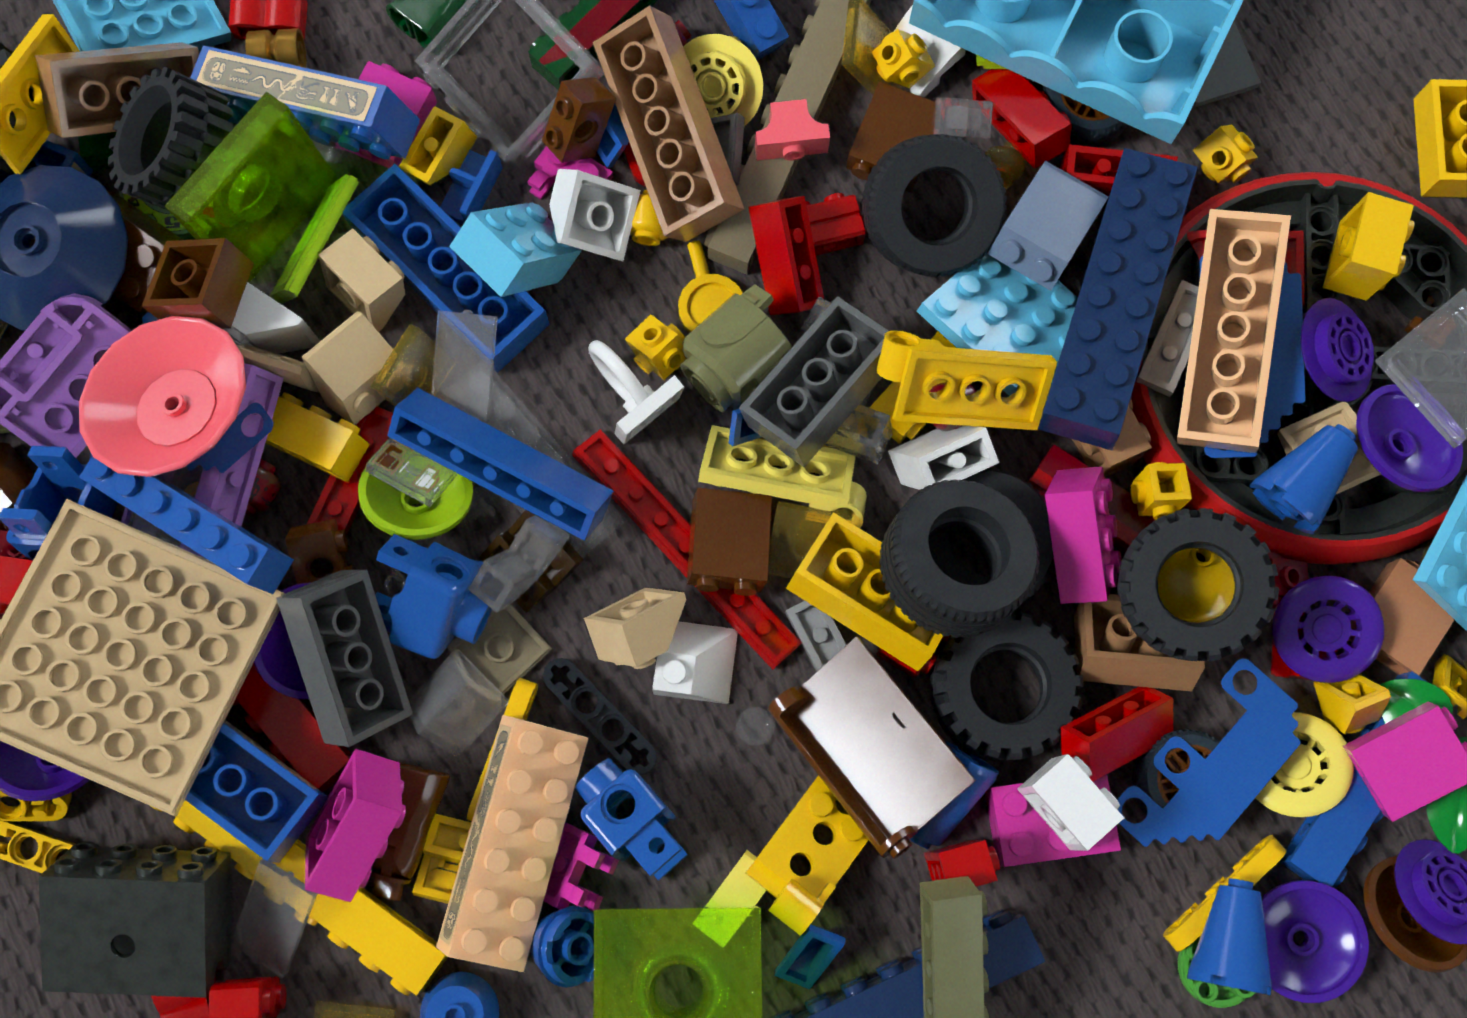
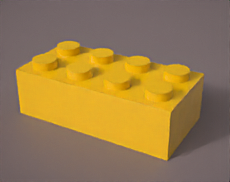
M833 512L786 589L911 668L919 671L932 657L943 635L933 633L932 630L928 631L923 626H918L914 620L908 619V616L904 615L901 612L902 609L898 608L894 604L895 601L890 598V592H887L885 588L886 584L883 583V575L880 571L882 542Z

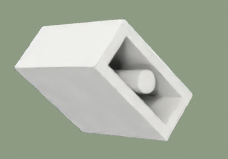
M962 426L946 432L935 429L888 450L900 484L918 490L944 480H963L999 463L987 428L980 426Z

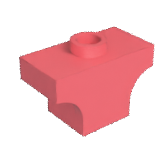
M806 99L770 103V123L763 130L757 131L755 136L757 161L777 158L793 161L801 159L805 155L828 153L830 142L829 125L819 123L810 116Z

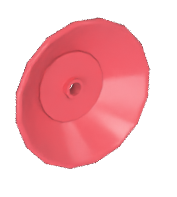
M170 316L138 326L108 348L91 369L80 397V433L92 456L118 474L153 477L186 467L214 448L236 420L246 390L244 357L227 331L204 318Z

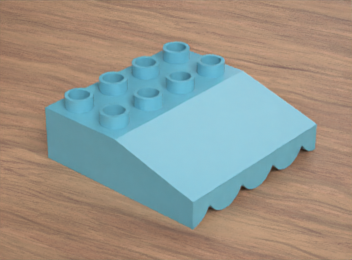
M914 0L909 24L1172 144L1192 109L1243 0Z

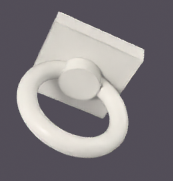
M595 340L589 344L588 350L593 362L614 390L626 401L623 407L628 414L616 423L615 435L623 444H626L680 398L684 386L674 375L654 392L648 384L643 387L629 367L605 343Z

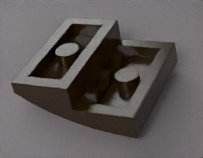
M527 510L522 513L508 531L499 534L480 556V559L488 563L491 572L526 613L555 590L584 560L554 524Z

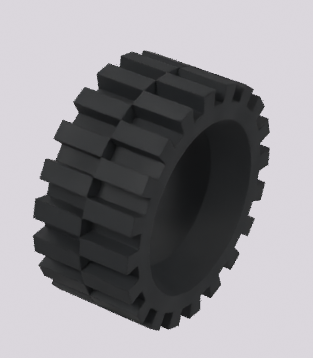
M163 67L162 70L156 68L152 70L151 76L146 74L140 79L141 87H133L129 93L131 96L130 102L124 101L120 109L123 115L120 121H115L113 130L117 131L116 137L110 139L109 149L113 150V154L108 157V166L113 168L109 175L111 180L116 182L114 184L115 188L122 191V193L168 211L182 213L183 209L189 211L194 208V201L200 203L206 197L204 190L206 188H213L217 182L214 178L216 171L222 172L225 162H222L221 159L223 153H229L231 145L226 139L228 135L233 133V124L227 122L233 116L232 109L226 106L229 101L221 92L170 68Z

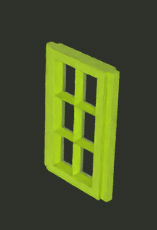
M345 174L328 187L269 297L283 304L298 296L319 257L318 254L322 252L359 183L357 178Z

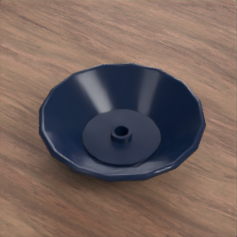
M39 165L24 170L22 174L10 175L0 183L1 320L21 331H25L45 306L60 297L74 293L85 295L101 302V307L110 301L125 272L129 237L120 206L101 182L72 167ZM35 238V243L30 248V241Z

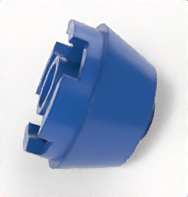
M569 906L546 915L537 923L530 947L532 959L545 977L559 987L568 988L580 985L585 981L591 982L601 973L608 960V955L604 954L606 944L604 933L608 934V930L604 922L585 907Z
M453 972L439 978L427 990L421 1004L420 1018H499V1003L494 990L483 978L469 972Z

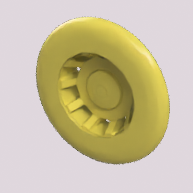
M722 34L702 35L689 41L683 48L692 71L695 67L698 68L695 73L693 71L705 106L708 108L710 118L739 113L745 118L744 126L747 125L757 113L763 96V77L755 56L740 41ZM709 57L710 64L705 65V58ZM720 59L726 62L725 66L718 64ZM730 69L734 70L737 76L736 78H733V76L730 73ZM735 83L739 84L738 92L734 91ZM730 99L735 100L733 106L728 104ZM721 107L723 113H718L716 108Z
M1293 712L1292 717L1298 722V726L1293 731V734L1298 739L1307 741L1308 744H1300L1272 777L1276 779L1278 784H1275L1271 779L1255 798L1261 804L1279 814L1291 817H1312L1329 811L1342 801L1352 784L1354 765L1343 748V745L1347 744V742L1332 725L1316 716ZM1317 747L1321 754L1317 755L1312 749ZM1326 762L1328 769L1321 770L1320 764ZM1318 778L1324 779L1322 784L1315 783ZM1308 788L1311 790V791H1308V792H1302V790H1305V789H1308Z

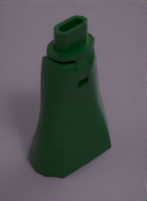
M394 0L386 5V12L400 30L412 39L416 37L420 46L435 55L446 42L462 16L477 0Z

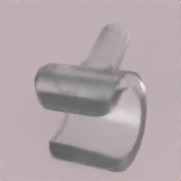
M392 568L391 576L384 583L390 598L395 596L398 589H403L406 582L403 572Z

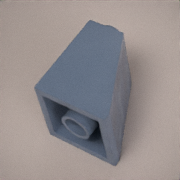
M1045 161L1003 225L988 255L1051 291L1101 211L1108 196Z

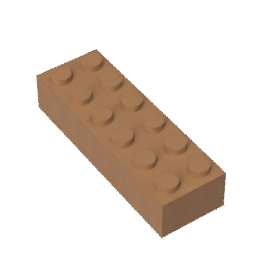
M648 6L594 41L593 45L611 94L616 98L615 104L663 235L687 242L745 210L672 17L652 6Z

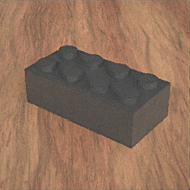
M837 296L739 407L748 427L802 467H805L883 378L876 370L884 336L888 330Z
M340 570L276 597L325 744L350 747L413 715L367 570Z

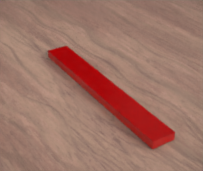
M601 429L574 449L572 456L596 482L614 491L611 498L687 578L691 524ZM722 588L715 592L698 590L772 670L802 644L757 594L743 596L735 594L732 589Z

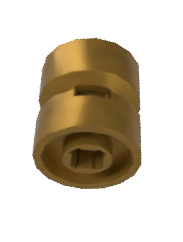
M299 28L279 29L276 35H273L269 30L247 32L246 55L307 68L306 46L303 34Z

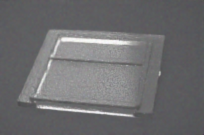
M1463 288L1375 360L1377 365L1453 448H1456L1467 439V291Z

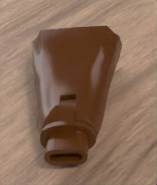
M403 762L399 763L401 780L404 781L402 804L406 806L405 817L398 829L393 828L388 837L386 851L382 858L375 859L373 869L376 870L371 872V877L376 878L372 894L394 901L401 900L404 884H410L418 868L431 823L450 779V774L432 769H422V767Z

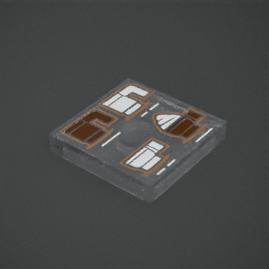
M389 438L366 463L367 473L429 507L432 506L458 475V473L392 438Z

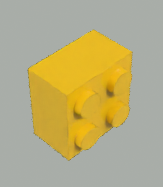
M1368 192L1339 222L1323 288L1366 301L1378 290H1383L1393 277L1397 278L1401 274L1406 261V256L1402 255L1404 243L1409 240L1414 229V221L1410 220L1414 205Z

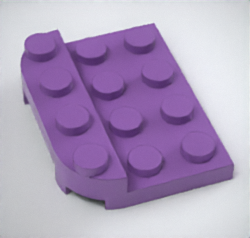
M74 293L49 303L40 311L41 313L0 360V424L30 446L67 447L75 458L87 446L80 433L79 400L89 373L114 342L132 331L101 307L102 303L94 298Z

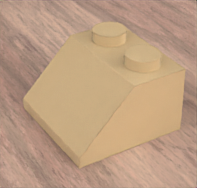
M352 228L318 254L326 287L353 314L357 311L361 312L379 332L384 328L405 296L403 282L405 276L396 263L391 260L387 263L379 255L378 247L368 236L362 238Z
M359 311L354 313L302 356L326 406L354 425L408 380L398 354Z
M643 588L585 617L584 620L598 659L613 662L615 665L632 666L634 669H642L656 662L655 657L669 649L686 602L684 592Z

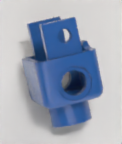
M31 446L28 456L38 466L33 479L25 489L21 490L14 508H2L0 513V520L9 528L6 536L7 542L26 558L34 560L66 499L112 518L118 502L79 478L87 464H81L67 447Z
M394 534L378 551L376 558L377 561L408 574L403 590L393 598L379 592L375 594L386 631L390 632V643L431 659L441 656L455 636L475 644L485 629L493 608L492 602L472 594L479 574L478 564L435 541L428 548H425Z
M608 758L591 769L575 786L576 792L587 803L581 810V819L614 858L623 862L633 855L649 876L652 877L654 875L660 881L688 856L686 851L664 827L669 821H674L677 817L635 770L629 769L622 772L613 760ZM628 799H635V809L631 816L619 820L618 809L622 802ZM665 844L664 850L658 854L660 846Z

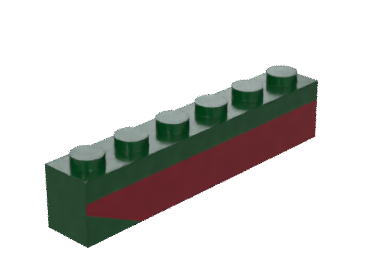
M579 0V3L570 12L563 13L557 19L555 26L545 36H539L532 43L528 51L532 68L559 90L561 81L577 79L598 59L593 45L594 41L648 6H653L658 0Z

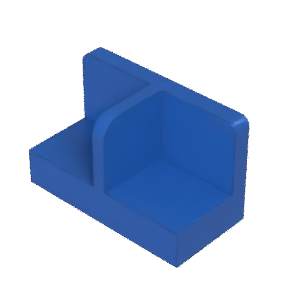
M469 150L460 169L451 168L449 175L453 183L440 206L451 219L464 224L471 212L482 210L503 169L498 152L490 150L487 157Z

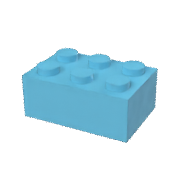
M533 202L471 212L449 246L500 297L558 283L582 251L581 249L557 243L554 225L548 218L547 211Z

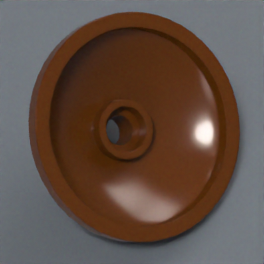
M1397 856L1386 858L1376 864L1369 871L1365 880L1364 902L1370 923L1386 947L1404 962L1427 972H1446L1463 963L1467 958V944H1453L1437 938L1424 929L1405 907L1395 882L1394 868Z

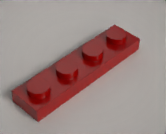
M376 406L369 414L355 424V426L361 429L358 435L370 445L348 483L332 475L329 476L307 524L336 519L338 529H344L347 535L360 508L358 485L361 474L366 466L392 440V438L387 436L393 416L392 412Z

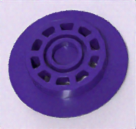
M1332 298L1317 301L1308 309L1302 322L1300 344L1304 364L1311 379L1328 397L1342 402L1354 401L1362 396L1370 383L1374 362V347L1371 336L1364 323L1343 302Z
M1337 576L1314 577L1294 586L1278 604L1272 624L1274 644L1285 664L1300 676L1322 683L1345 681L1365 671L1378 656L1385 633L1383 615L1373 596L1354 581ZM1328 599L1336 600L1333 606L1326 605ZM1315 602L1318 603V606L1310 609V605ZM1345 605L1351 610L1348 614L1341 610ZM1303 612H1304V613H1305V616H1304L1303 620H1302V621H1299L1301 615H1302ZM1351 620L1356 621V629H1351ZM1299 628H1301V632H1302V636H1301V637H1298V629H1299ZM1351 635L1355 636L1353 643L1349 646L1347 644ZM1306 642L1311 646L1309 652L1303 648ZM1343 648L1344 652L1336 656L1334 651ZM1319 651L1326 652L1327 657L1320 658Z
M1416 840L1408 843L1398 854L1394 868L1397 890L1405 907L1424 929L1437 938L1453 944H1467V861L1459 855L1450 852L1443 844L1436 841Z

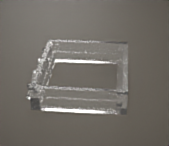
M467 0L417 57L415 62L424 70L422 75L426 78L425 81L435 89L440 87L447 95L444 101L459 114L463 112L470 119L467 123L470 129L481 138L486 136L493 143V146L490 148L491 150L498 152L499 157L505 163L510 160L517 164H522L542 143L556 97L514 143L443 68L502 1ZM514 0L580 68V71L571 80L596 77L599 80L604 75L601 64L539 0Z

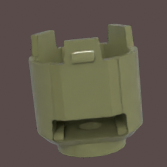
M756 284L741 295L733 294L684 338L683 353L686 360L680 364L681 370L695 390L712 407L720 412H724L728 407L733 410L739 409L743 402L792 348L780 329L763 312L774 301L772 295Z

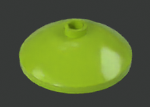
M400 446L403 448L401 449L403 451L401 454L393 450L388 454L392 457L395 455L401 460L405 459L403 464L392 475L391 471H394L398 465L393 470L390 468L398 458L389 468L381 464L378 466L372 461L366 466L361 474L358 485L359 503L367 519L375 527L393 536L396 534L405 539L412 540L428 539L442 535L456 527L465 518L471 507L473 499V484L471 480L416 451L410 452V448ZM430 465L436 471L432 474L431 479H434L433 476L437 472L438 474L435 478L440 477V479L426 493V490L419 489L411 484L419 475L421 477L424 473L428 474L426 471L431 467L428 466L426 468V466ZM413 504H420L421 506H419V507H413L412 505H413Z

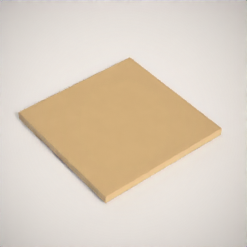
M66 499L0 621V741L170 815L177 816L280 611L276 597L285 593L275 590L274 594L247 585L207 559Z

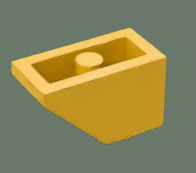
M434 106L411 144L406 159L402 160L399 168L420 181L432 185L447 176L451 168L458 169L461 167L477 136L463 120Z
M1361 675L1335 683L1313 682L1325 721L1343 734L1360 732L1366 725L1378 721L1391 698L1390 691L1387 688Z

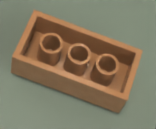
M179 42L35 55L48 131L61 138L117 132L113 130L115 121H120L123 112L120 109L124 101L130 102L131 96L129 93L133 87H141L140 79L146 74L151 76L152 70L156 68L162 70L163 67L170 68L190 78L199 57L198 47Z

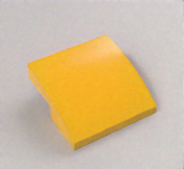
M435 814L423 849V860L412 891L414 896L446 904L449 903L457 875L454 872H458L472 822ZM446 861L456 863L458 865L446 863Z

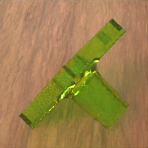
M265 92L168 201L165 207L195 239L227 238L254 263L247 281L249 283L321 201L328 187L337 181L338 178L290 108L268 92Z
M761 907L594 909L593 1018H762ZM675 965L687 966L700 976L702 991L698 999L691 1005L676 1007L669 1004L663 998L659 983L661 975L669 967Z

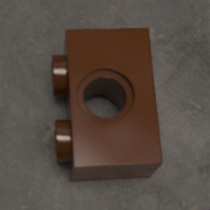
M596 77L561 81L542 142L561 163L594 158L616 98Z
M336 519L290 528L285 542L290 558L294 559L292 567L297 584L312 583L340 570H355L354 565H348L345 552L349 551L348 539L345 530L338 529ZM326 558L331 561L333 567L330 569L320 568L316 564L315 559Z

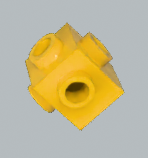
M896 29L885 36L882 43L872 51L878 63L876 69L879 75L888 83L894 82L909 89L935 67L922 38L915 33L909 34L900 29Z
M1233 125L1220 126L1193 149L1194 153L1203 163L1201 169L1210 180L1217 181V183L1230 180L1236 183L1252 170L1249 165L1258 158L1253 152L1255 147L1251 139L1245 133L1238 132Z
M651 314L625 338L636 356L634 358L636 364L645 373L650 374L653 371L663 380L678 369L680 364L686 360L683 353L685 336L673 324L666 326Z
M1156 462L1145 466L1131 484V498L1133 503L1137 504L1139 516H1153V519L1157 520L1164 515L1167 516L1181 510L1192 499L1185 463L1167 464L1165 462Z

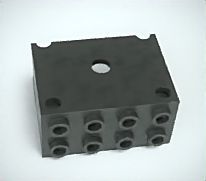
M83 842L73 845L39 876L42 991L206 998L214 983L216 967L217 969H227L231 964V852H217V849L213 847H200L193 851L177 850L175 846L171 845L158 846L153 849H137V846L134 844H120L111 848L97 847V844L93 842Z

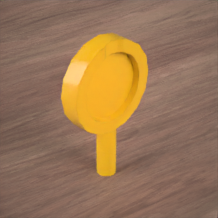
M692 241L687 244L696 278L684 287L678 301L679 319L685 330L689 333L733 294H743L740 287L730 278L709 273L701 241Z

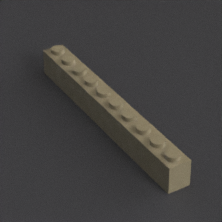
M871 0L815 1V6L818 8L814 16L809 14L805 20L801 33L804 35V39L801 45L795 44L790 53L788 64L791 67L787 75L782 73L777 81L774 94H777L775 102L806 99L810 116L815 121L818 120ZM769 103L766 105L760 123L764 125L762 130L770 123ZM755 133L747 148V154L750 156L746 165L741 164L739 185H736L745 210L719 223L717 227L710 228L704 245L708 247V259L748 275L757 255L748 207L781 200L800 160L789 161L784 158L757 161Z

